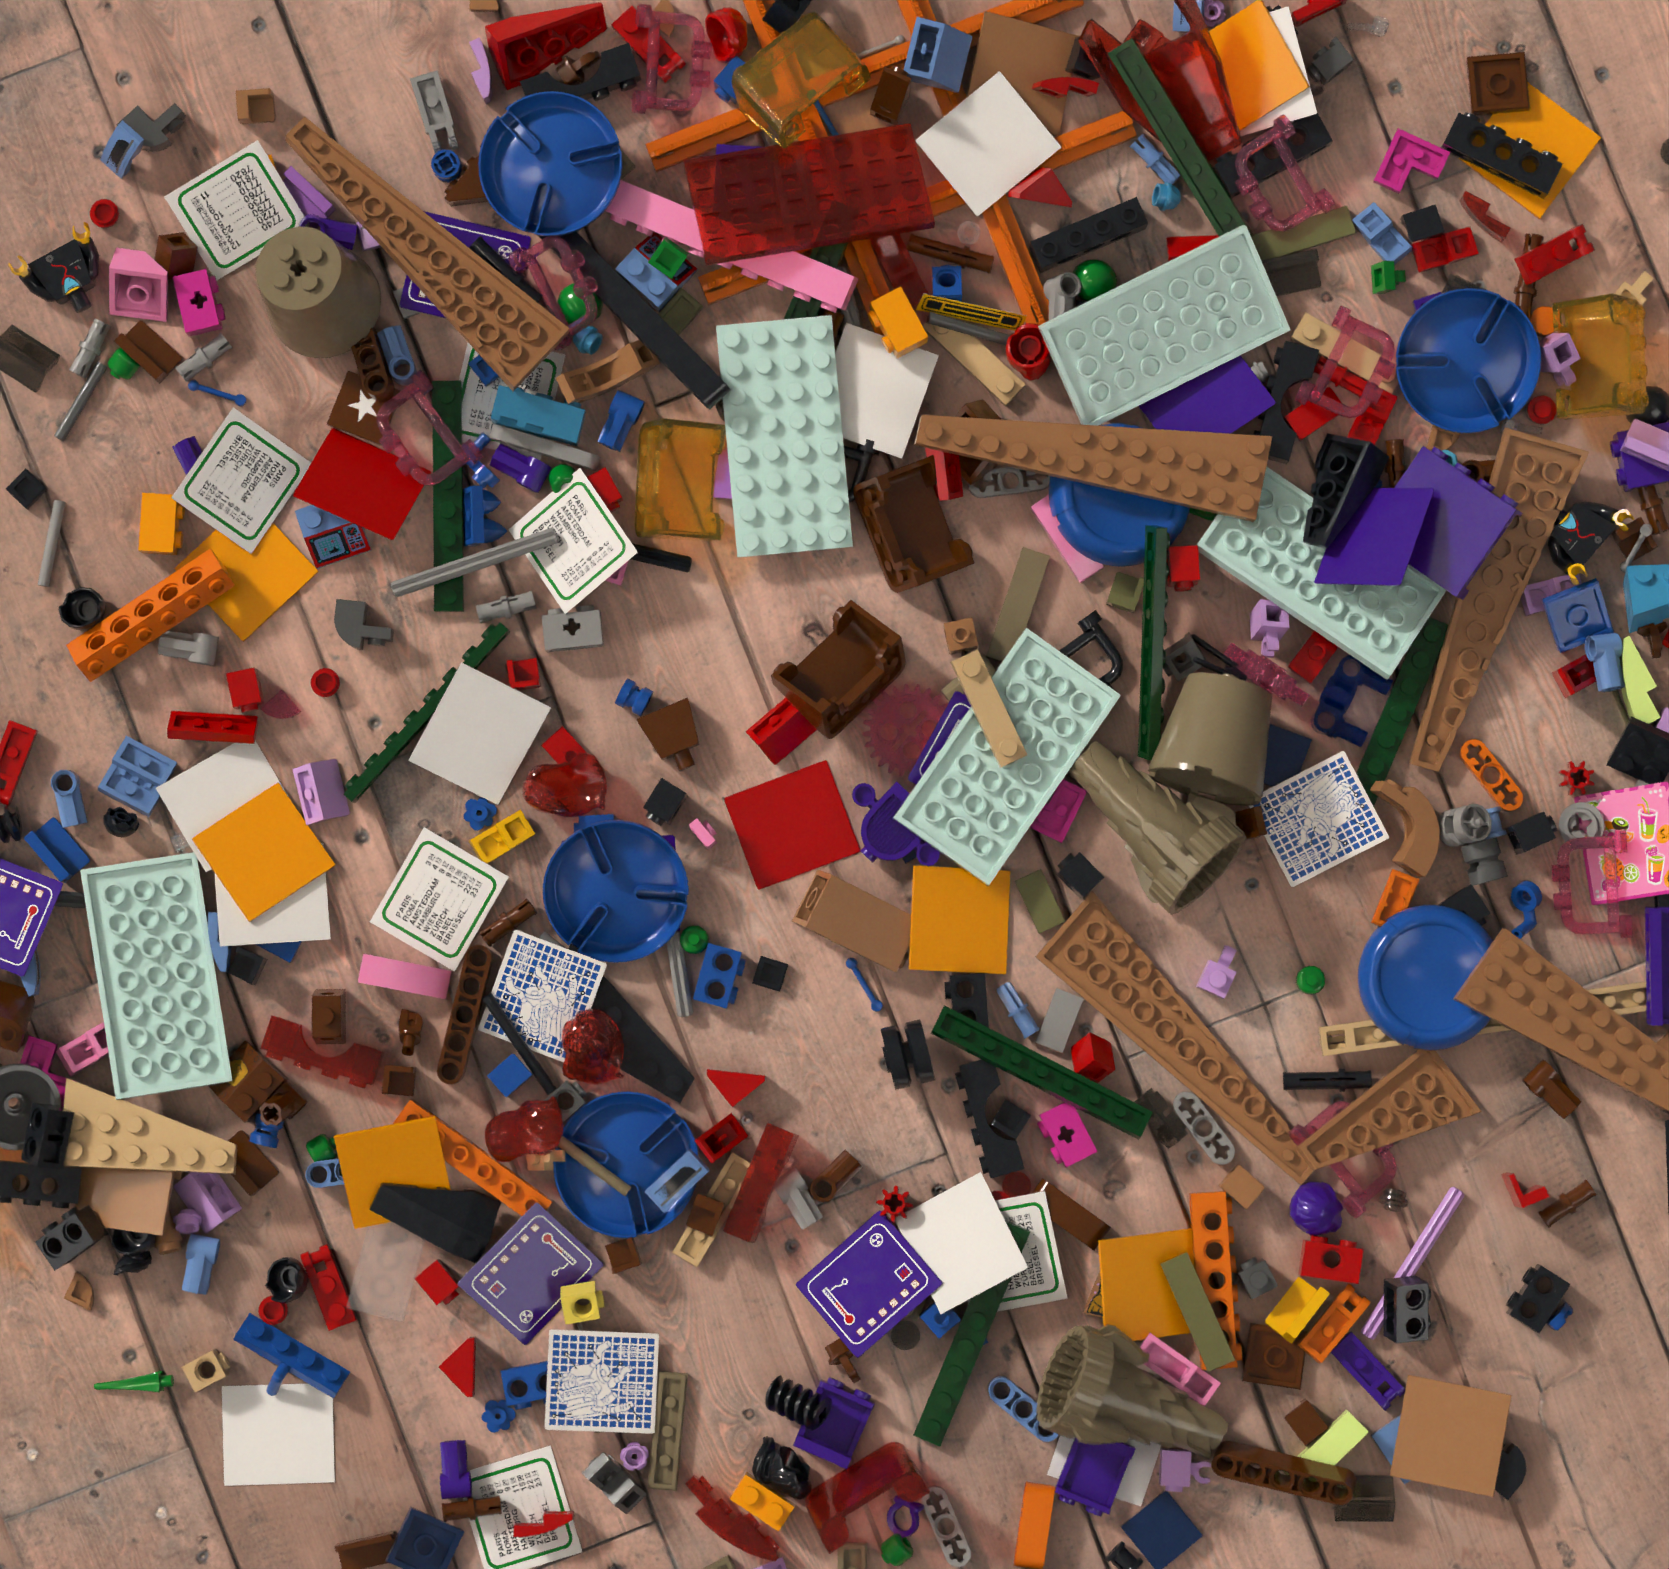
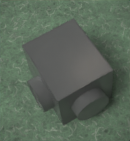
M1256 1257L1251 1258L1240 1264L1242 1269L1236 1272L1249 1298L1252 1300L1278 1287L1264 1259L1257 1260Z

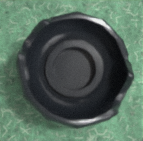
M1645 386L1634 390L1627 397L1624 407L1627 420L1631 424L1634 419L1650 425L1666 423L1669 420L1668 393L1656 386Z
M80 587L66 593L63 604L58 608L61 620L70 628L80 631H87L101 622L106 610L103 597L92 588Z
M282 1257L274 1261L267 1271L265 1287L273 1294L271 1300L275 1302L287 1303L296 1300L307 1289V1272L303 1265L295 1258Z

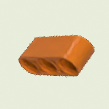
M1032 1482L1025 1483L1014 1556V1566L1044 1568L1055 1486Z

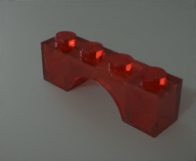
M271 1015L260 1048L267 1051L266 1056L269 1058L283 1061V1058L287 1057L295 1060L294 1066L309 1071L311 1066L322 1069L321 1075L333 1079H338V1076L342 1075L350 1078L349 1084L364 1089L366 1084L374 1085L385 1053L369 1046L354 1043L341 1055L335 1057L319 1055L307 1045L303 1035L302 1024Z
M766 1124L723 1232L749 1243L756 1242L766 1217V1210L773 1188L781 1171L790 1159L799 1135L776 1125Z

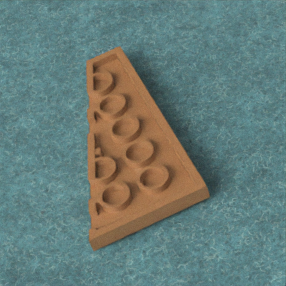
M1418 1049L1295 1148L1312 1171L1482 1111L1435 1050Z

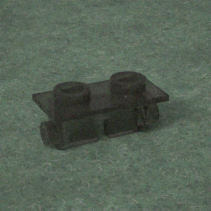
M1150 1088L1143 1096L1134 1101L1153 1112L1148 1124L1153 1129L1156 1139L1168 1149L1188 1134L1185 1130L1186 1126L1174 1111L1167 1117L1164 1116L1163 1112L1170 1106L1158 1091L1154 1092Z

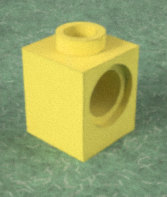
M595 1281L560 1286V1298L565 1324L600 1319V1308H604L605 1304L602 1290L597 1291ZM579 1299H587L590 1301L589 1304L584 1306L579 1305L576 1302Z

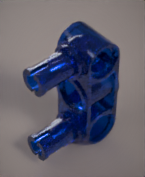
M1345 656L1338 662L1318 700L1319 703L1311 718L1312 728L1318 734L1335 739L1338 736L1354 745L1362 747L1368 732L1346 722V718L1343 715L1353 700L1357 686L1361 687L1363 684L1387 695L1393 680L1390 678L1386 680L1353 656ZM1346 661L1354 662L1357 665L1358 671L1355 676H1347L1344 673L1343 665ZM1321 713H1327L1332 717L1333 723L1330 728L1325 729L1318 724V716Z

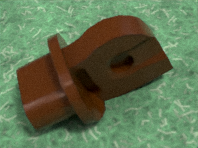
M598 51L589 52L576 61L566 56L564 58L565 62L558 66L556 71L566 85H572L577 81L583 83L585 78L583 71L599 61L601 56Z
M1666 622L1656 625L1651 623L1638 628L1637 633L1639 635L1648 637L1652 659L1661 657L1662 643L1660 633L1668 627Z
M402 1009L400 1014L399 1039L403 1043L402 1054L412 1056L415 1045L421 1042L420 1032L422 1031L423 1020L418 1013Z
M840 1338L825 1347L830 1357L828 1360L829 1365L842 1364L853 1384L861 1380L850 1361L853 1353Z

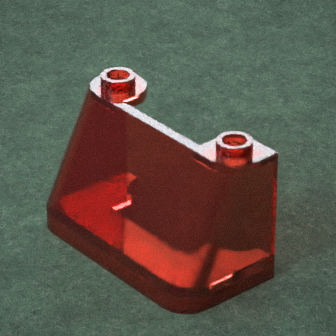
M890 1442L883 1445L847 1469L819 1484L806 1496V1510L829 1554L847 1542L849 1530L845 1523L847 1521L845 1516L892 1487L897 1495L906 1502L916 1501L930 1493L928 1483L903 1444Z

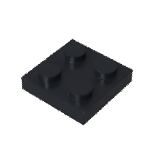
M1631 716L1608 758L1607 766L1648 784L1664 782L1669 773V733Z

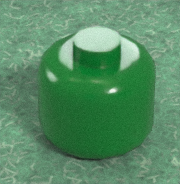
M118 348L108 360V367L111 369L110 373L117 379H131L140 368V365L122 348Z
M560 464L550 471L548 481L554 493H558L563 484L570 483L573 480L572 474L575 472L573 467Z
M696 925L686 927L680 935L681 947L690 954L702 953L709 943L707 932L702 927Z
M1306 966L1297 973L1296 985L1301 992L1313 995L1319 993L1324 988L1326 977L1320 968Z
M320 1134L306 1143L307 1151L314 1162L331 1160L337 1157L333 1137L329 1139L325 1134Z
M899 1533L893 1534L881 1544L883 1560L893 1566H901L914 1553L910 1542L906 1537H901Z

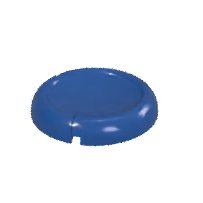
M564 92L535 93L510 104L505 108L507 112L501 118L497 116L489 126L479 152L480 182L492 208L512 226L521 231L534 233L539 236L566 235L593 223L611 204L617 193L622 176L623 163L619 139L609 120L590 102Z
M1478 288L1451 290L1424 303L1406 323L1396 350L1397 379L1404 397L1410 406L1429 423L1458 433L1486 431L1499 426L1498 422L1505 418L1511 419L1531 397L1541 369L1539 340L1532 323L1517 305L1501 297V295Z
M1111 423L1100 425L1114 427L1143 428L1137 425H1127L1124 423ZM1050 476L1049 504L1052 516H1057L1060 523L1057 526L1066 541L1079 553L1104 565L1127 567L1144 563L1145 525L1166 527L1167 533L1170 536L1171 546L1182 532L1189 515V507Z
M604 820L577 830L556 849L545 872L543 902L553 929L567 945L573 944L578 948L577 952L599 961L628 962L654 953L676 933L687 910L686 900L687 895H689L688 879L678 853L659 833L636 822Z
M1439 905L1414 906L1397 912L1386 919L1387 922L1381 927H1377L1369 937L1362 951L1358 967L1359 994L1363 1006L1373 1023L1392 1040L1402 1045L1413 1046L1414 1049L1419 1050L1448 1049L1460 1045L1477 1035L1491 1018L1479 1014L1453 1000V998L1492 944L1493 939L1489 933L1467 914Z
M616 1092L600 1096L577 1110L560 1133L632 1187L626 1196L622 1195L566 1152L565 1162H553L555 1183L564 1204L581 1223L596 1232L619 1238H634L637 1235L654 1233L675 1220L685 1209L694 1193L696 1184L665 1213L645 1193L688 1150L691 1149L699 1157L695 1139L684 1119L680 1118L672 1107L655 1097L637 1092Z

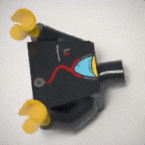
M83 222L86 230L85 233H77L75 226H73L74 240L28 265L22 256H17L22 262L20 268L15 269L8 263L12 273L19 276L31 293L47 302L56 301L59 305L70 301L76 313L83 312L92 306L85 292L95 287L94 279H96L99 273L100 256L93 239L89 237L90 228L86 222Z
M1586 501L1580 504H1573L1567 512L1562 509L1554 523L1555 526L1552 533L1548 537L1547 545L1553 563L1566 575H1569L1574 585H1578L1579 582L1575 576L1581 573L1588 577L1584 564L1616 528L1614 524L1616 523L1623 531H1627L1629 528L1622 522L1626 518L1634 520V517L1628 510L1623 509L1619 511L1605 504Z

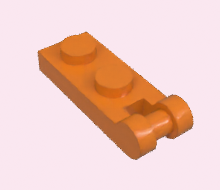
M1350 1283L1343 1287L1334 1301L1297 1344L1319 1364L1326 1359L1371 1303L1365 1296L1360 1297L1354 1291L1356 1288ZM1347 1300L1354 1306L1351 1312L1343 1306Z

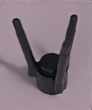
M1195 634L1191 635L1196 643L1228 666L1225 665L1223 669L1198 657L1193 658L1195 663L1218 674H1231L1246 681L1248 671L1241 669V664L1232 661Z

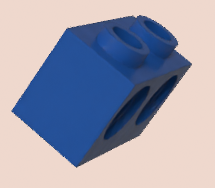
M708 943L693 1000L726 1009L729 1003L734 1004L738 992V987H734L736 975L742 976L746 959L741 958L742 952ZM722 954L731 956L733 960L732 967L727 971H721L716 966V960ZM719 982L723 984L725 994L722 998L713 999L710 997L708 989L712 983Z
M548 1361L500 1371L507 1406L514 1405L515 1410L532 1407L531 1401L543 1399V1404H546V1389L541 1386L540 1379L543 1375L547 1374ZM515 1380H522L527 1384L528 1390L525 1395L518 1396L513 1393L512 1383Z

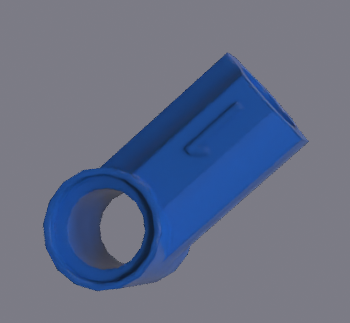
M618 390L612 400L608 411V419L597 442L612 450L621 452L632 425H635L640 417L645 401Z

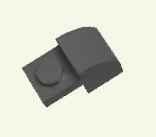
M174 103L153 122L137 105L122 120L144 139L142 150L156 152L172 145L166 134L169 132L173 134L179 130L184 124L183 119L186 115Z
M336 599L335 628L342 640L355 649L363 650L364 639H368L369 645L385 646L386 641L393 642L394 630L392 628L366 625L368 610L366 602Z
M604 1452L594 1458L582 1472L591 1483L602 1490L614 1506L626 1515L647 1495L636 1480L611 1455H606Z

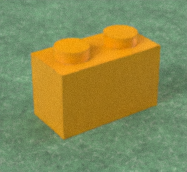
M901 286L870 302V312L867 313L874 328L880 327L884 335L881 340L888 353L893 352L895 357L899 358L928 342V335Z
M142 493L138 550L141 553L177 555V548H182L183 532L179 531V520L184 519L185 507L171 498L173 494Z
M748 1472L745 1473L730 1496V1500L778 1532L795 1507L793 1502L766 1484L761 1483Z

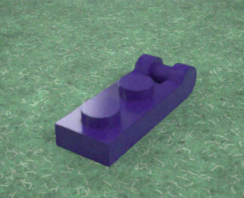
M1351 1331L1330 1352L1383 1410L1386 1411L1391 1406L1390 1402L1397 1396L1401 1397L1405 1393L1404 1387ZM1385 1381L1390 1387L1381 1394L1377 1388Z

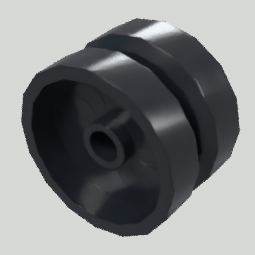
M920 1019L906 1022L904 1029L907 1041L902 1042L899 1029L895 1025L881 1028L885 1046L882 1047L888 1073L891 1072L895 1090L910 1087L911 1077L909 1068L914 1067L919 1083L935 1081Z

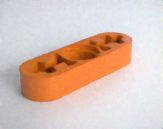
M1471 739L1463 743L1459 750L1462 762L1496 805L1500 806L1501 810L1508 812L1518 809L1523 802L1522 791L1485 744L1477 739ZM1468 745L1472 748L1479 747L1480 751L1477 754L1482 761L1486 757L1490 760V762L1482 765L1478 771L1474 766L1478 765L1479 762L1474 757L1468 759L1466 756L1469 752ZM1488 767H1494L1499 772V779L1494 784L1487 783L1483 778V772ZM1506 780L1508 785L1503 788L1507 793L1514 792L1516 794V797L1513 799L1515 804H1504L1502 800L1505 796L1502 791L1498 790L1495 794L1492 789L1500 786Z

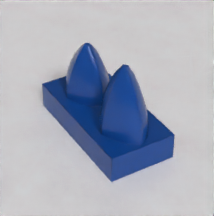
M469 486L463 489L464 546L475 547L484 543H490L507 533V530L498 522L484 518V514L494 511L501 504V501L493 493L484 490L483 486Z

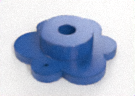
M483 797L479 798L478 801L470 799L465 804L467 812L464 813V819L470 822L472 829L481 830L484 825L491 826L493 824L492 817L496 815L497 808L495 805L488 803L487 799ZM478 811H482L481 816L477 815Z
M490 1400L485 1405L486 1412L482 1414V1420L487 1422V1428L490 1432H498L500 1429L508 1430L510 1422L514 1420L516 1413L513 1408L507 1406L505 1400H500L499 1402ZM497 1413L501 1416L499 1419L495 1416Z

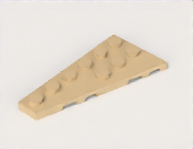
M66 1078L64 1108L74 1112L64 1161L65 1167L236 1174L238 1145L122 1099L116 1100L114 1096Z

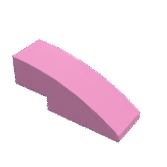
M1049 495L1031 506L1033 514L1080 584L1104 568L1103 564L1085 557L1066 541L1057 527L1060 525L1057 516H1052Z
M363 954L358 982L446 999L452 971Z
M104 1022L58 1048L56 1051L70 1077L109 1055Z
M1152 1333L1148 1334L1140 1346L1141 1350L1150 1354L1148 1362L1144 1363V1365L1178 1389L1186 1392L1189 1397L1203 1406L1207 1404L1221 1384Z

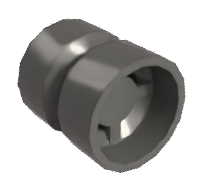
M1497 837L1460 847L1464 862L1470 864L1467 873L1472 886L1508 877L1504 861L1498 859L1501 850Z

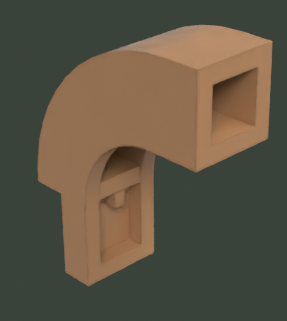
M638 340L627 344L615 353L591 365L562 373L556 377V380L568 404L576 401L582 403L636 379L659 365L660 362Z
M1390 779L1387 781H1375L1370 791L1393 806L1400 813L1405 826L1404 840L1392 862L1414 877H1426L1435 861L1440 841L1439 823L1432 805L1415 787L1402 788Z

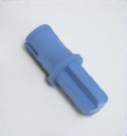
M1142 134L1137 140L1145 149L1136 141L1129 147L1148 164L1146 166L1147 169L1150 167L1164 182L1173 184L1180 177V173L1163 156L1164 152H1159Z
M1006 982L996 989L1010 1013L1008 1017L1012 1016L1024 1039L1040 1030L1026 1008L1028 1004L1023 1003L1011 982Z

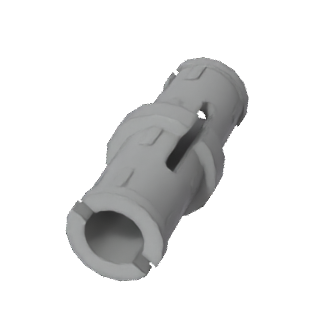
M94 318L84 342L80 341L78 345L81 348L69 371L83 378L87 377L86 375L96 355L99 356L101 353L99 349L111 326Z
M220 333L204 347L196 348L195 354L175 368L183 379L188 382L189 379L206 366L210 368L213 365L212 362L231 349L232 346L223 334Z
M532 591L511 597L505 595L501 596L500 600L476 605L480 623L502 617L508 619L512 618L513 614L537 609Z

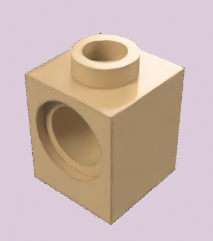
M217 1349L182 1366L195 1393L230 1375L227 1370L230 1368L228 1359L223 1352L218 1353ZM209 1361L215 1366L213 1377H206L202 1374L201 1366L203 1362Z

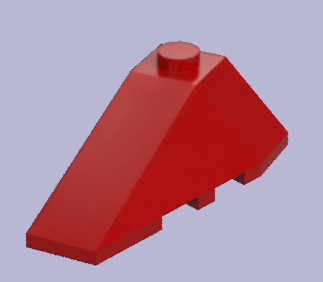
M601 2L514 16L484 26L490 54L506 90L521 86L520 81L539 75L542 70L552 63L557 65L563 61L562 56L574 48L580 49L607 30L604 8Z

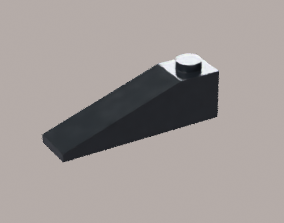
M381 1183L370 1205V1210L453 1255L477 1263L490 1240L501 1202L475 1190L452 1191L446 1190L443 1187L426 1189L418 1188L417 1185Z

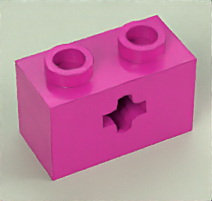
M203 269L172 277L185 333L191 337L223 329L221 321L226 320L222 303L217 304L215 293L219 292L216 276H210L208 270ZM202 296L207 301L203 302V308L199 309L194 303H197L198 297Z
M1063 1102L1039 1115L1041 1121L1037 1125L1044 1138L1050 1136L1055 1146L1050 1150L1057 1164L1063 1162L1064 1166L1068 1167L1098 1152L1076 1108ZM1063 1126L1067 1130H1073V1134L1070 1135L1071 1141L1068 1143L1064 1139H1058V1135L1061 1134L1060 1128Z

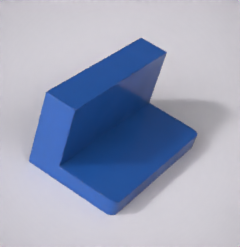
M51 818L37 831L32 830L24 837L25 841L62 883H66L91 861L65 828H62V825L56 818Z

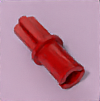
M1324 356L1320 357L1314 368V373L1335 383L1336 388L1339 385L1361 398L1365 396L1370 386L1369 382L1347 371L1348 367L1342 368L1327 360Z

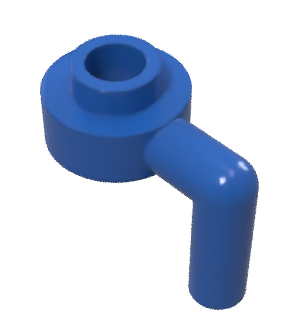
M484 432L462 454V460L475 472L472 478L480 486L485 488L489 485L493 488L500 479L476 458L480 451L491 441Z
M1531 881L1521 882L1511 892L1513 904L1517 909L1523 911L1525 921L1511 932L1519 939L1536 927L1535 908L1542 901L1541 890Z

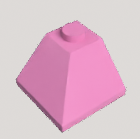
M116 248L109 267V314L166 322L168 272L145 251Z

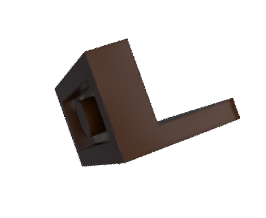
M139 320L126 335L121 333L114 340L120 348L159 384L182 361V357L142 320Z
M240 1130L228 1140L238 1145L236 1174L231 1175L249 1196H254L275 1178L279 1171L255 1143L249 1142V1136L243 1130Z
M395 1531L338 1543L335 1546V1551L339 1553L342 1569H364L389 1563L385 1559L396 1538Z

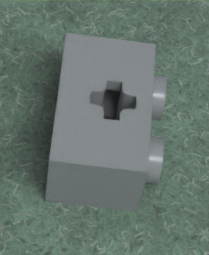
M593 605L576 607L577 612L565 614L559 608L548 610V615H541L545 651L556 652L604 647L600 610H594ZM570 621H574L577 626H581V629H577L573 636L569 631L565 630V627L570 626Z

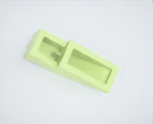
M1627 636L1621 640L1623 649L1622 655L1619 658L1625 685L1621 689L1629 717L1631 718L1632 716L1650 724L1661 718L1647 693L1657 687L1631 637Z
M1345 1410L1327 1430L1317 1436L1297 1457L1335 1465L1369 1431L1348 1410ZM1308 1477L1310 1481L1317 1482L1315 1478Z

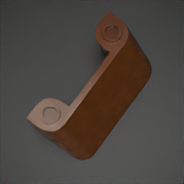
M933 455L854 486V498L886 582L895 593L920 586L974 564L970 545L962 539L953 540L933 488L934 485H937Z
M852 600L844 607H840L835 611L832 617L834 631L797 666L789 661L781 663L771 675L773 685L827 739L834 738L902 673L906 664L901 636Z
M1 980L0 1047L18 1053L34 1009L35 998L34 996L29 997L24 987Z

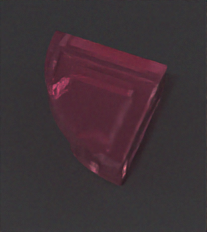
M280 690L260 708L265 714L277 719L292 718L302 712L283 690Z

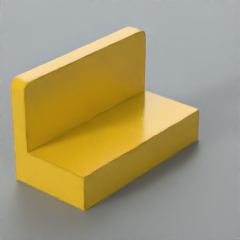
M1298 1277L1265 1319V1324L1292 1344L1330 1293L1323 1287L1316 1290L1301 1277Z

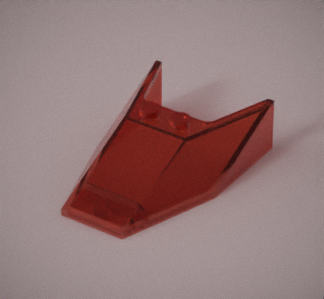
M1174 0L1189 23L1190 31L1144 55L1210 161L1241 146L1242 140L1222 61L1196 0ZM1093 19L1087 21L1079 37V44L1122 110L1160 141L1108 55L1110 51L1122 43Z

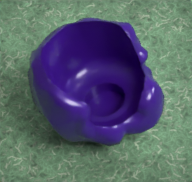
M1308 1182L1300 1185L1294 1193L1289 1206V1214L1295 1225L1311 1236L1336 1232L1342 1225L1341 1212L1343 1205L1337 1198L1333 1188L1324 1182Z

